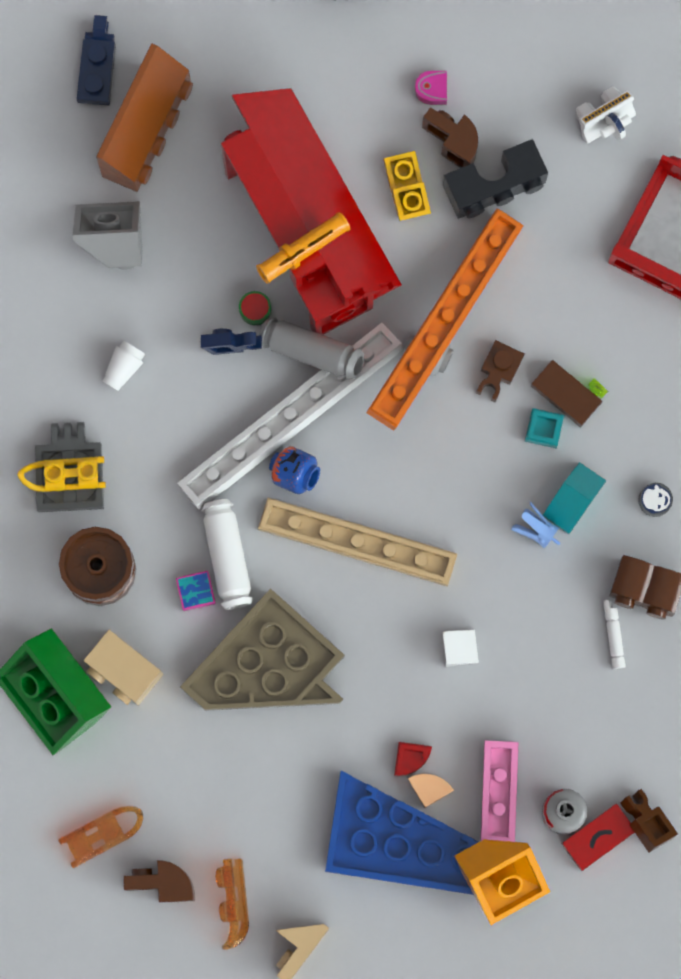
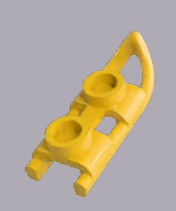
M104 456L37 461L24 466L17 473L23 485L38 492L106 488V482H98L97 464L105 463ZM77 465V468L65 469L64 466ZM44 467L45 486L33 484L25 478L24 474L28 471ZM78 477V484H65V478Z

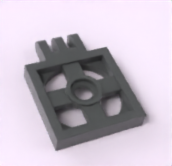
M77 422V435H72L71 423H64V436H59L60 429L58 423H52L51 445H35V462L50 460L60 452H62V459L75 458V451L84 453L88 457L102 456L101 442L85 443L84 422ZM103 463L97 464L98 482H103ZM77 465L64 466V468H77ZM44 467L36 469V485H45ZM78 477L72 483L65 482V484H78ZM96 488L87 500L78 502L76 490L63 491V502L58 503L51 500L45 492L36 491L37 511L57 512L104 509L103 488Z

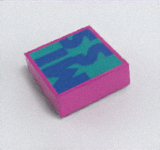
M208 571L176 578L184 612L216 604Z

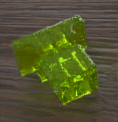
M595 378L588 384L589 389L597 397L603 398L609 392Z

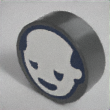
M661 483L647 485L639 495L641 510L651 517L663 516L669 511L673 503L670 489Z

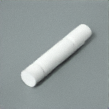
M604 600L612 669L626 668L625 658L623 657L624 651L620 623L618 621V608H612L611 601Z

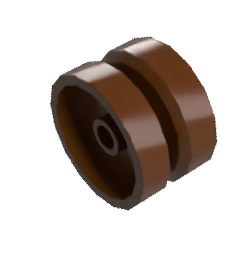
M95 526L78 531L68 539L61 550L59 559L61 578L73 595L86 604L96 606L113 604L126 596L134 584L137 570L134 555L122 536L111 529ZM96 562L100 565L103 563L100 570L95 571L92 567Z

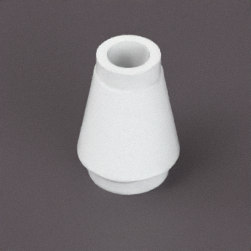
M123 340L119 347H115L102 381L119 391L144 363L141 360L145 353Z

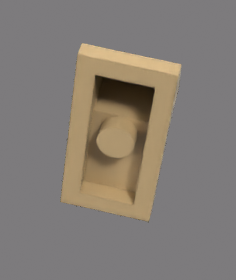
M324 924L276 930L297 947L294 953L288 949L276 964L281 969L277 976L280 979H292L329 928Z

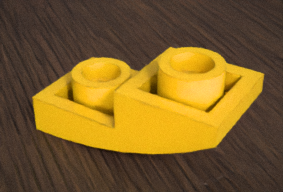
M412 151L383 158L399 221L431 214L416 152Z

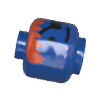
M292 446L284 448L280 453H275L269 464L273 483L295 494H302L306 490H312L320 476V467L317 466L316 457Z

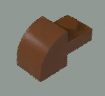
M430 107L423 116L422 128L444 142L441 155L460 168L474 163L478 148V133L473 122L464 114L458 124H456L453 117L445 111L439 110L437 112Z
M157 860L158 874L152 875V868L132 869V876H124V890L158 889L160 903L195 901V890L190 877L182 868L171 862Z

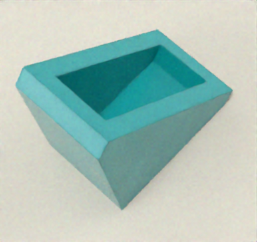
M579 462L543 513L544 518L567 534H570L606 483V480Z

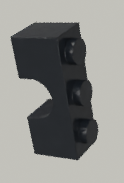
M533 139L503 151L501 162L506 174L499 180L489 181L482 178L477 172L474 163L444 175L443 187L458 219L464 216L468 219L474 218L485 211L484 208L493 204L503 206L511 202L515 195L523 192L532 194L544 187L543 184L546 183L548 171Z

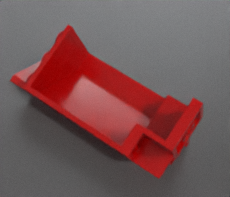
M287 88L233 94L232 99L249 129L243 132L241 130L234 131L227 135L224 142L221 143L225 175L228 180L238 175L278 249L285 243L288 245L292 244L312 229L333 217L337 212L342 213L350 225L348 232L343 233L323 248L302 260L298 268L294 270L290 268V279L309 311L311 330L324 335L373 309V300L400 287L402 284L293 90Z

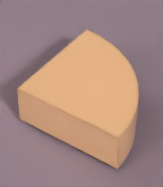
M418 774L408 778L424 808L454 791L448 782L432 774Z

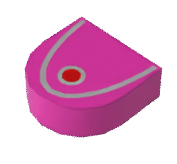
M426 71L419 75L415 83V93L421 102L429 105H447V71Z

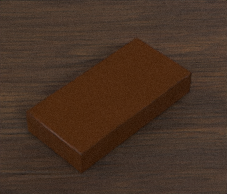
M554 360L545 367L531 384L534 390L580 428L603 402Z

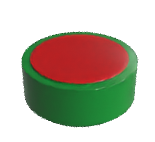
M259 291L246 293L239 302L240 316L243 321L250 325L263 324L271 315V302L269 298Z

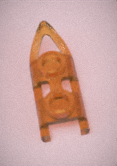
M135 806L119 807L59 838L58 841L61 845L67 842L75 858V861L70 863L72 868L87 862L135 835L143 823V812ZM126 812H135L137 821L133 828L124 834L115 816ZM97 826V832L86 836L85 832ZM104 839L106 844L94 850L92 844Z
M242 858L234 859L235 866H233L232 859H224L223 867L217 868L215 874L218 887L225 888L226 901L220 903L219 915L222 922H229L230 924L228 939L222 945L223 950L232 949L240 945L249 929ZM235 887L238 889L239 900H236ZM239 921H241V927H240V930H239V932H238V929H239Z

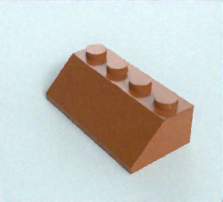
M151 43L96 156L103 178L135 192H138L141 183L145 185L148 182L153 169L150 165L155 155L158 157L161 155L166 144L164 136L168 128H174L180 111L177 109L182 100L186 101L193 88L189 70L153 43Z

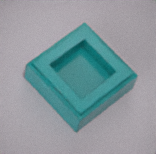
M532 408L525 442L557 449L564 415Z

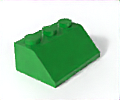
M52 628L24 642L0 669L1 688L52 755L57 754L95 725L111 708V705Z

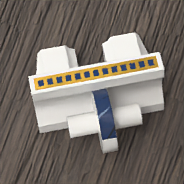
M612 86L601 95L602 106L595 109L590 102H585L576 108V117L581 126L582 138L587 144L600 136L605 139L611 134L618 140L626 137L624 127L632 123L631 118L636 116L632 104L634 97L629 90L621 93Z

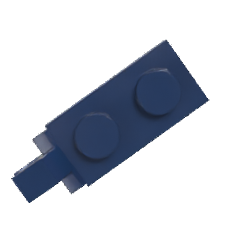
M94 15L93 32H85L77 90L78 103L110 105L116 44L114 34H108L109 22L107 21V16Z

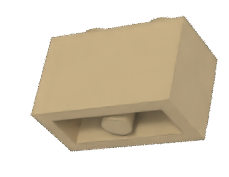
M111 630L106 632L84 659V662L90 666L86 672L100 684L107 680L116 688L112 693L126 705L133 701L139 706L164 675L161 670Z

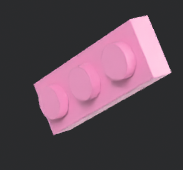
M484 741L480 841L487 839L515 842L519 742Z

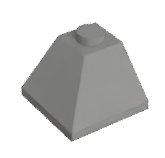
M140 201L76 205L72 234L73 241L108 268L127 270L141 266L142 231Z

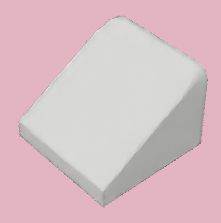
M475 630L442 632L445 667L479 663Z

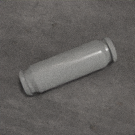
M277 318L267 319L261 327L259 335L262 336L263 348L269 347L273 352L338 376L346 375L347 379L356 378L363 368L365 355L360 348L354 350L349 344L284 320L278 322Z

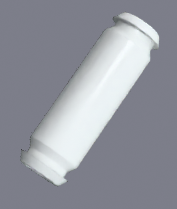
M219 499L205 503L201 512L205 513L203 522L218 595L223 600V603L220 605L225 610H233L251 605L253 597H249L251 586L236 514L231 510L234 504L229 499Z

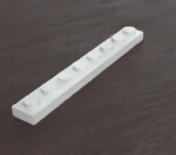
M380 323L352 345L354 350L360 348L365 355L363 368L356 378L347 379L346 375L338 376L320 370L177 483L180 489L196 508L201 510L205 503L219 496L403 351L402 343L383 323Z

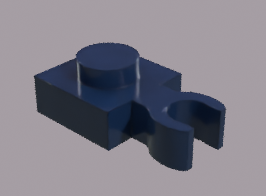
M219 328L214 329L212 334L201 335V348L213 355L262 349V336H256V332L234 334L230 329Z

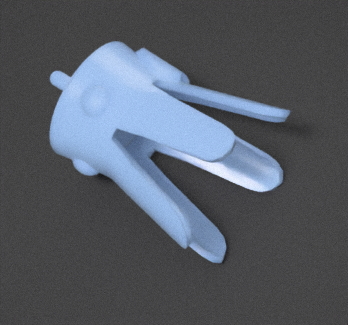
M530 501V506L538 516L529 509H524L522 518L535 531L518 524L513 525L511 530L533 539L543 548L551 540L560 545V542L553 538L559 527L548 522Z

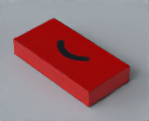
M616 803L561 844L578 868L583 871L635 832L630 826L631 822Z

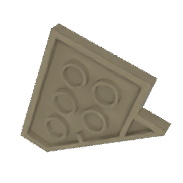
M270 588L180 688L205 711L340 704L343 698L323 680L345 655Z

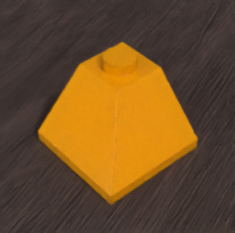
M483 839L454 856L490 925L550 893L549 887L528 843Z

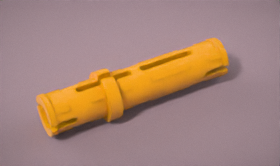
M337 212L333 217L312 229L292 244L288 245L285 243L279 247L278 253L256 266L260 277L265 283L269 284L288 269L294 270L298 268L302 260L323 248L343 233L348 232L350 225L342 213Z

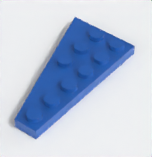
M342 770L340 771L325 872L474 895L454 856L478 843V841L352 777Z

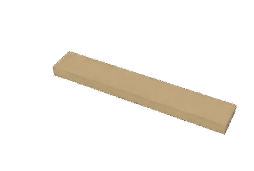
M269 497L267 498L258 527L259 531L447 587L457 557V553Z

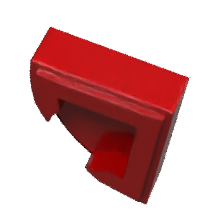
M399 742L394 776H406L419 770L428 760L432 746Z

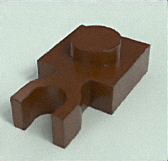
M495 340L481 368V372L489 376L480 383L476 394L481 395L483 388L490 386L495 390L491 401L496 402L500 393L501 381L509 385L511 384L525 353Z
M642 789L632 796L637 804L633 802L630 795L620 802L625 811L635 818L630 826L648 853L671 841L678 835L659 806L653 810L650 808L648 798Z

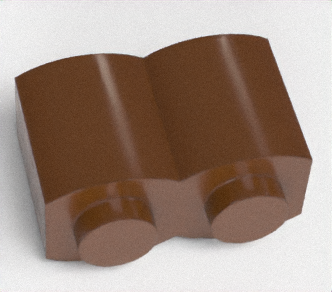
M623 555L609 596L615 598L614 603L627 609H633L634 605L641 606L647 609V615L665 620L666 616L673 617L681 596V573Z

